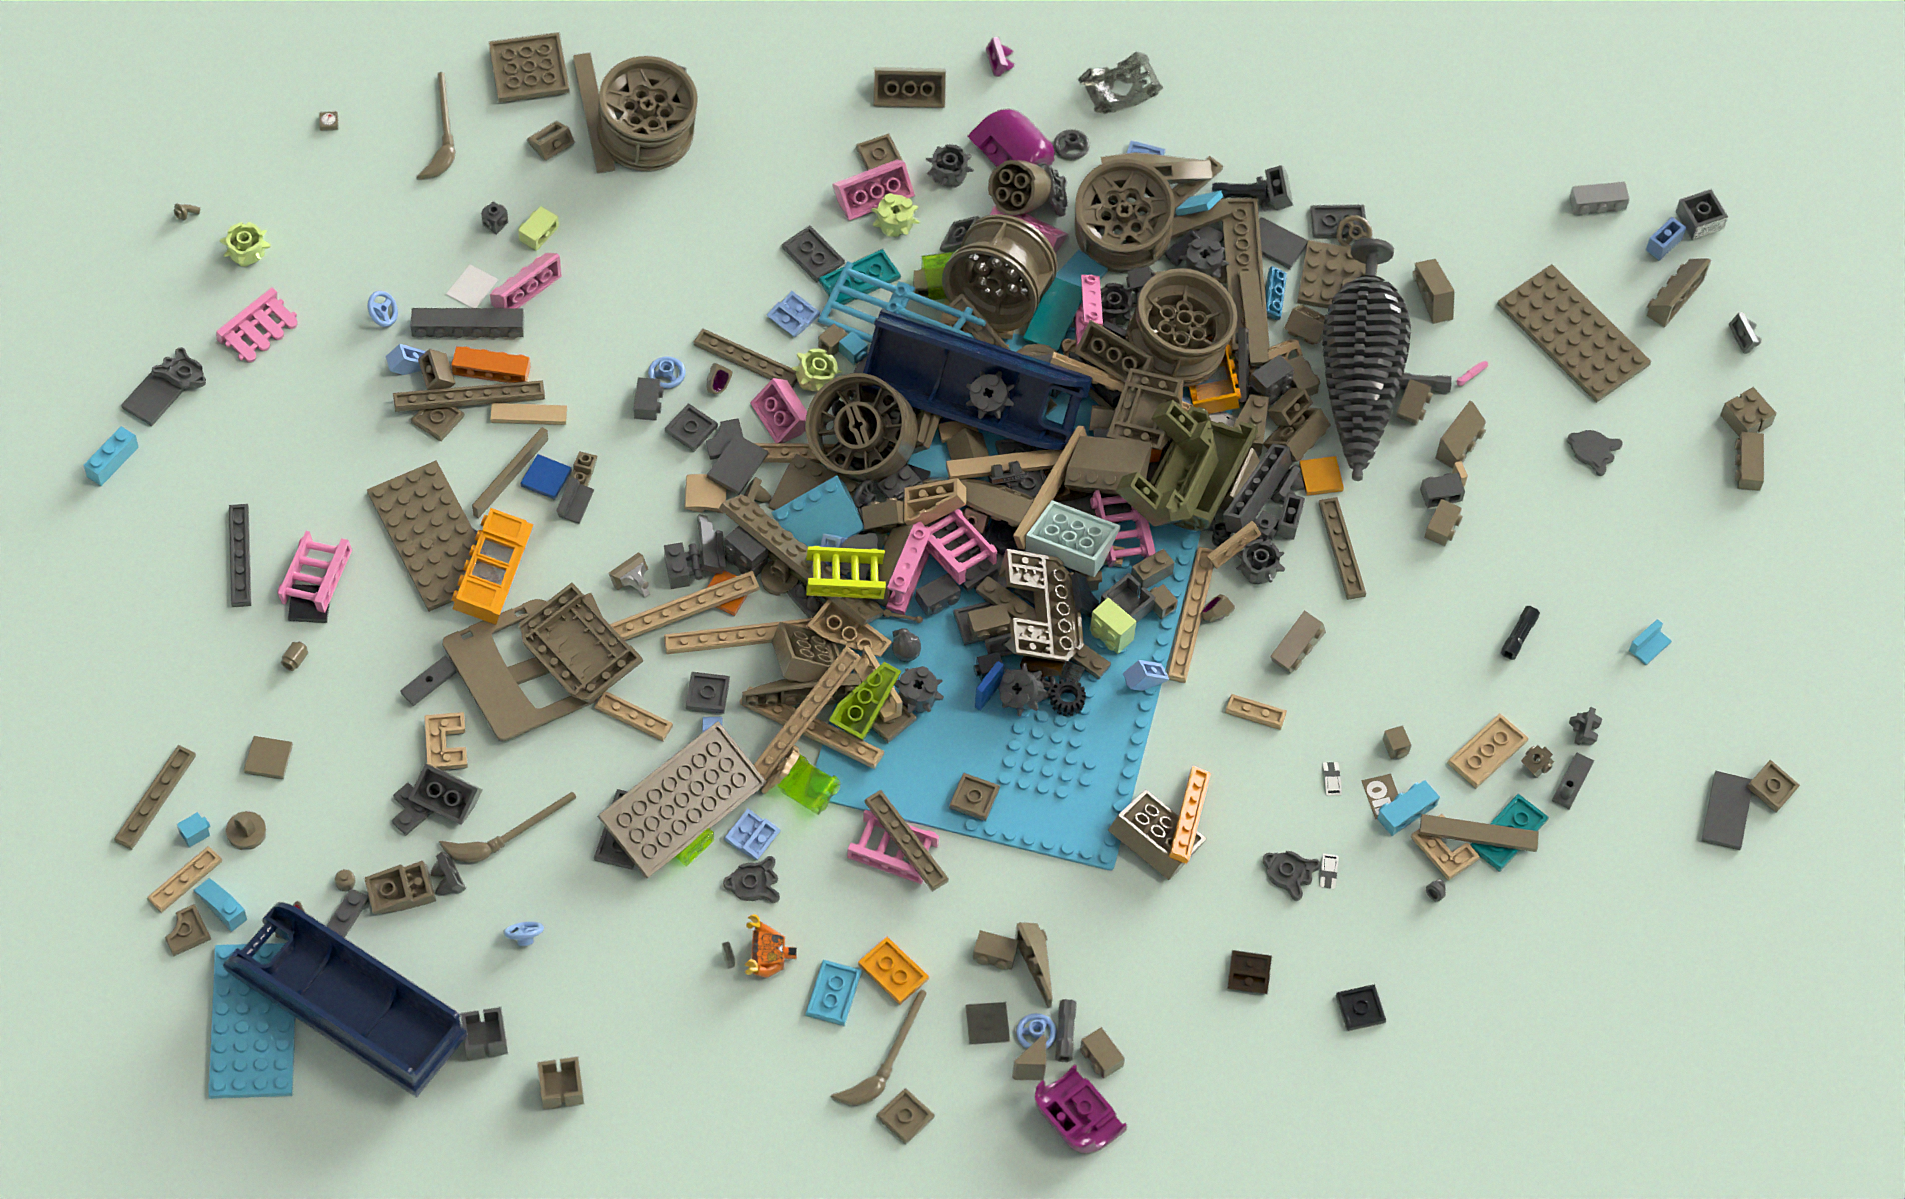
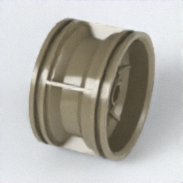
M655 56L633 57L615 65L604 77L599 92L597 135L605 152L617 163L640 171L664 169L682 159L690 149L693 141L698 103L697 90L691 77L677 64ZM615 113H621L619 120L616 118ZM674 124L675 126L668 131L667 128Z
M1134 159L1111 160L1089 172L1078 188L1075 201L1074 228L1076 240L1081 251L1098 264L1108 268V271L1116 273H1128L1129 270L1151 266L1158 261L1167 250L1173 231L1175 201L1168 181L1151 165ZM1099 198L1101 203L1093 205L1096 199ZM1128 198H1133V199H1135L1136 201L1130 203V202L1127 201V199H1128ZM1114 200L1117 204L1111 205L1108 202ZM1144 211L1147 215L1140 216L1138 213ZM1108 216L1111 219L1108 221H1104L1102 217ZM1158 217L1157 224L1153 229L1149 221ZM1094 226H1100L1102 229H1105L1104 235L1101 236ZM1137 227L1140 231L1133 232L1131 229ZM1114 230H1120V231H1122V233H1121V234H1115V233H1113V231H1114ZM1126 237L1136 241L1131 244H1122Z
M1002 214L982 217L970 226L963 237L961 248L954 252L944 267L942 285L948 301L952 303L963 293L995 331L1007 332L1019 329L1032 318L1039 305L1040 297L1048 291L1055 280L1058 269L1056 254L1048 239L1028 222Z
M1191 269L1166 270L1153 276L1142 288L1135 311L1126 329L1125 340L1153 356L1152 373L1182 379L1183 387L1197 385L1209 379L1220 366L1225 348L1230 342L1237 325V309L1233 298L1226 288L1211 276ZM1212 336V342L1205 338Z

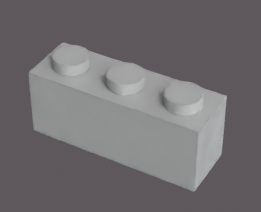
M1625 182L1572 186L1569 196L1574 214L1622 211L1627 209L1630 200Z

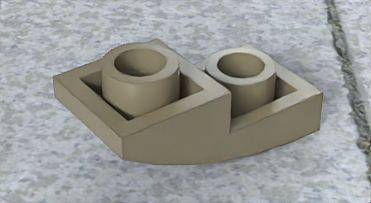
M579 451L573 464V472L570 478L574 477L579 480L580 484L588 487L596 465L597 456Z

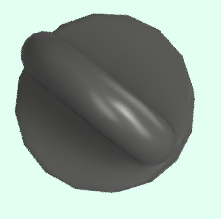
M1441 879L1431 882L1426 887L1427 895L1436 902L1441 901L1446 895V887Z

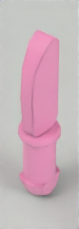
M1488 361L1480 362L1457 379V384L1459 386L1465 385L1468 380L1474 378V376L1488 367Z

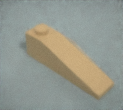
M830 599L827 600L807 625L808 628L820 637L859 651H863V646L868 645L874 656L881 657L892 643V641L869 624L860 625Z

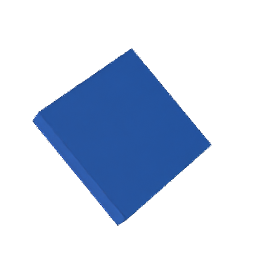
M537 454L521 481V487L555 500L570 475L572 467Z
M996 662L976 688L975 708L981 711L998 689V686H1000L1004 670L1003 663Z

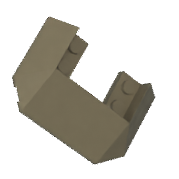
M1011 549L1005 551L999 576L1006 577L1007 587L1034 591L1036 621L1012 618L1010 620L1011 639L1005 646L1014 654L1067 662L1084 646L1081 612L1075 608L1071 575L1074 573H1069L1063 566L1064 563L1058 557Z

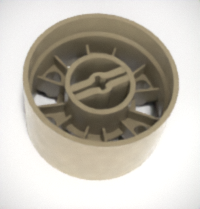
M864 373L845 374L826 383L813 397L805 422L807 440L815 456L828 468L857 482H863L866 479L877 482L897 473L910 459L918 434L915 413L906 398L883 380ZM863 386L880 387L874 403L863 401ZM853 392H857V398L851 401L850 395ZM841 397L845 406L838 412L837 416L829 414L828 411L833 403ZM893 397L894 402L887 406V399ZM899 407L902 424L892 425L888 414ZM865 411L873 412L876 417L877 429L875 434L874 427L869 423ZM833 421V428L827 430V423ZM848 423L858 445L850 444L847 438ZM836 434L840 445L827 454L823 444V436ZM889 442L896 444L887 458H884L881 452L888 446ZM845 456L844 464L839 465V458ZM854 457L864 458L865 470L848 471V468Z

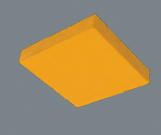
M1336 456L1299 461L1306 496L1341 492L1344 490Z

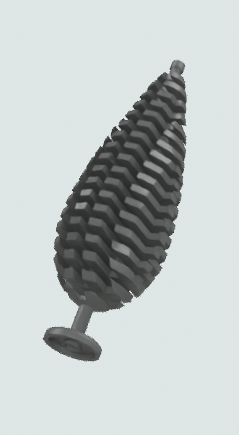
M1375 238L1360 239L1351 245V256L1358 262L1366 264L1365 275L1347 282L1333 297L1332 304L1328 308V315H1325L1324 324L1326 325L1323 328L1325 378L1331 410L1334 414L1333 417L1337 425L1336 428L1340 436L1339 439L1343 447L1344 456L1347 458L1349 467L1353 469L1352 480L1361 481L1363 479L1362 470L1369 466L1370 463L1367 462L1374 457L1376 453L1374 449L1379 445L1380 441L1378 440L1385 431L1383 428L1386 427L1389 421L1387 418L1391 416L1393 411L1391 407H1394L1397 398L1395 396L1398 395L1400 389L1398 385L1402 383V374H1404L1406 367L1404 363H1407L1411 336V322L1404 303L1405 301L1390 282H1384L1383 278L1376 276L1377 264L1390 261L1394 256V247L1387 241Z

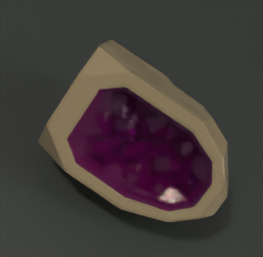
M713 363L707 377L706 387L708 392L711 394L722 393L727 388L733 371Z
M1219 594L1203 608L1201 616L1203 620L1210 622L1217 619L1220 620L1229 616L1235 609V606L1225 595Z

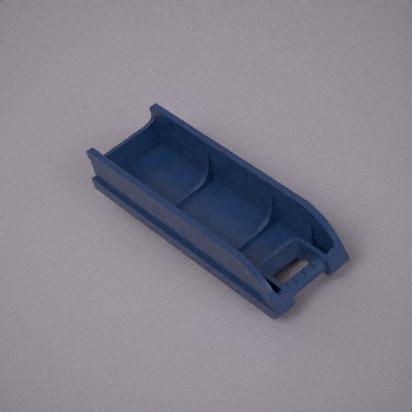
M885 309L880 311L879 317L875 318L874 321L875 330L865 363L864 374L875 376L901 393L912 407L1031 446L1064 450L1075 431L1074 424L1082 398L1088 397L1093 380L1092 377ZM981 371L985 375H995L1001 371L1003 382L1005 384H1014L1015 386L1009 391L1010 400L1014 405L1006 406V409L1000 413V419H997L995 415L991 416L988 414L979 419L978 409L975 406H966V403L971 399L970 390L966 385L972 384L979 378ZM863 386L862 389L877 395L880 387ZM1053 389L1071 394L1062 424L1046 418V411ZM989 392L986 396L991 398L993 393Z
M277 902L262 919L264 925L242 950L237 948L223 965V968L229 974L416 1098L468 1036L467 1030L461 1027L460 1014L306 912L285 902ZM274 932L287 940L286 944L268 964H261L252 958Z

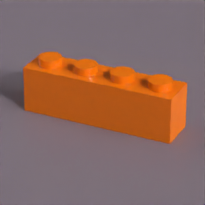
M456 346L452 361L453 375L504 383L527 382L531 367L530 357L524 355L492 352L486 349H472L466 346Z

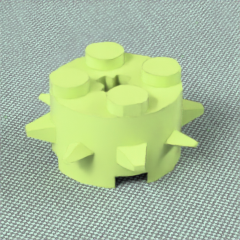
M887 194L878 204V208L871 209V211L877 214V219L873 226L880 227L887 236L899 237V234L908 235L913 224H919L920 222L913 218L918 206L912 205L911 199L902 195Z
M240 222L231 226L227 237L220 239V242L226 245L228 249L224 257L230 256L234 262L243 267L257 262L265 255V249L271 246V244L263 240L267 230L261 231L258 226L251 222L247 224Z
M818 348L810 349L806 354L797 353L800 363L798 366L792 367V370L796 371L797 380L803 390L818 392L826 383L834 379L835 374L842 372L837 369L838 365L832 354L828 355L826 350Z

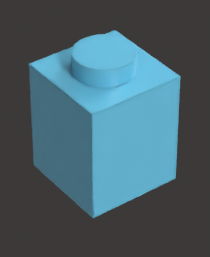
M852 331L839 341V352L855 365L867 356L868 345Z
M198 812L177 824L179 833L189 848L210 836L208 828L211 826L206 817L201 818Z

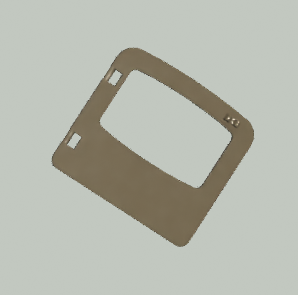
M542 599L530 600L516 608L500 613L496 625L483 620L443 638L442 645L500 741H508L591 705L598 699L596 698L593 702L589 703L568 696L537 709L525 696L503 661L492 634L523 621L547 602ZM524 609L526 614L517 617L515 613ZM471 632L472 636L463 640L461 636Z

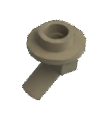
M177 203L174 205L173 211L177 218L185 220L187 219L188 212L199 214L201 208Z

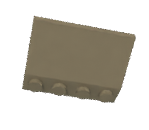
M1080 436L1067 468L1064 485L1071 491L1094 493L1096 490H1099L1100 494L1120 496L1116 489L1122 476L1138 472L1146 479L1153 443Z
M796 454L786 468L768 508L776 510L836 475L846 484L852 499L860 484Z
M779 622L772 639L783 677L792 682L795 680L806 682L821 679L840 654L836 642L824 639L810 629Z
M1145 789L1118 814L1108 831L1168 880L1185 864L1169 857L1179 816ZM1196 831L1191 856L1207 839L1198 831Z

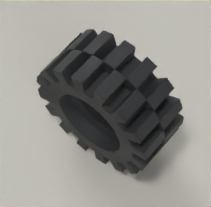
M1066 678V682L1063 679L1059 680V683L1056 682L1051 689L1050 704L1053 705V710L1057 709L1058 714L1063 712V716H1067V713L1073 716L1074 712L1078 714L1079 710L1082 711L1085 705L1084 686L1081 687L1080 682L1076 684L1075 679L1072 682H1069V678ZM1069 692L1075 695V700L1065 702L1060 696L1062 693Z

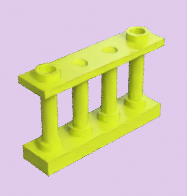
M808 546L806 561H813V578H808L806 595L884 599L886 582L878 581V564H883L885 550ZM820 561L832 562V579H821ZM840 562L851 563V580L840 579ZM859 563L870 564L871 581L859 580Z

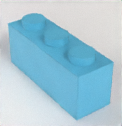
M121 426L83 465L86 476L102 486L139 448L136 435Z
M1426 780L1421 783L1417 782L1405 794H1398L1390 804L1385 803L1379 809L1377 820L1393 836L1420 818L1422 814H1426L1438 805L1440 796Z

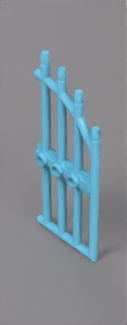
M849 261L846 262L817 321L829 327L835 324L843 328L847 334L853 331L861 339L871 343L872 335L828 318L833 308L874 324L876 317L835 302L839 293L842 292L885 310L973 338L971 334L960 330L966 321L979 326H985L986 324L985 320L971 315L973 309L970 307H966L964 312L913 293L915 287L907 283L898 281L897 286L852 270L853 263ZM847 277L856 278L890 291L893 294L889 302H885L844 286ZM911 299L959 319L951 327L905 308Z

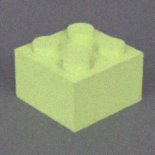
M1107 598L1092 611L1090 631L1095 638L1101 639L1109 650H1114L1119 654L1134 640L1137 621L1110 598Z

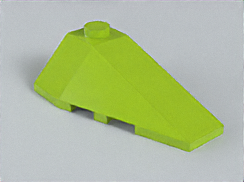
M883 662L859 686L838 703L829 721L845 732L864 741L901 671Z

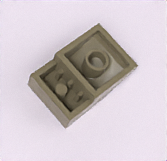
M423 860L405 867L400 864L364 877L374 914L407 910L437 901L428 867Z

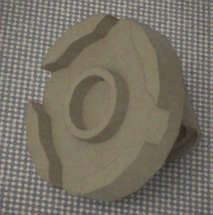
M778 559L775 562H768L761 572V582L764 589L776 596L788 594V591L799 583V580L790 574L789 566Z
M244 811L237 813L227 823L226 833L228 841L237 849L256 848L266 837L265 821L255 812Z

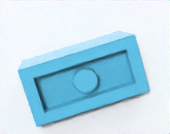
M1659 619L1654 621L1635 638L1629 649L1645 665L1672 642L1661 632L1663 623Z

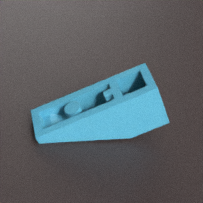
M208 878L194 889V892L231 932L247 921L245 909L232 895L211 878Z

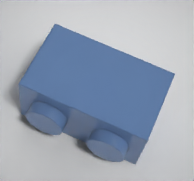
M1671 217L1649 238L1646 251L1660 261L1683 239L1686 227Z

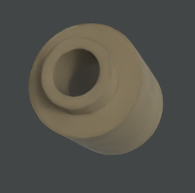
M299 641L292 642L282 656L281 664L290 671L297 669L308 655L307 646Z

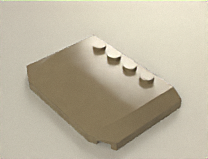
M570 583L519 623L522 640L526 648L570 696L589 703L593 702L643 662V658L638 652L625 642L585 599L584 594L573 583Z

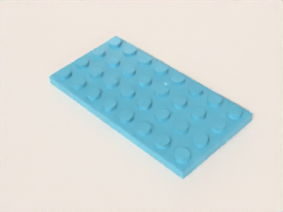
M286 943L263 944L252 958L261 964H268ZM247 944L215 945L209 1099L293 1096L295 1017L229 974L223 968L224 962L237 948L242 950Z

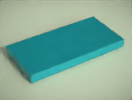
M883 249L852 262V270L889 284L901 279V274ZM844 267L819 278L820 284L829 297ZM850 276L847 277L844 286L865 294L879 289L877 286ZM840 292L835 302L845 305L857 298Z
M1055 277L1052 285L1043 295L1023 340L1031 344L1048 345L1058 352L1082 302L1081 287Z
M1518 793L1490 824L1538 831L1548 821L1549 817ZM1479 843L1470 844L1482 859L1499 872L1520 851L1519 849Z

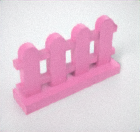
M272 287L217 330L216 338L221 344L225 342L228 348L232 346L240 354L238 358L241 361L245 359L247 362H254L256 359L254 350L259 348L261 351H267L270 348V342L268 341L270 337H273L275 340H281L284 336L282 328L285 325L290 329L297 327L298 321L295 318L297 314L294 311L290 313L283 306L284 301L282 299L277 300V291ZM274 313L281 322L276 324L269 315ZM260 324L267 333L262 335L255 326ZM246 335L253 344L249 347L241 337Z

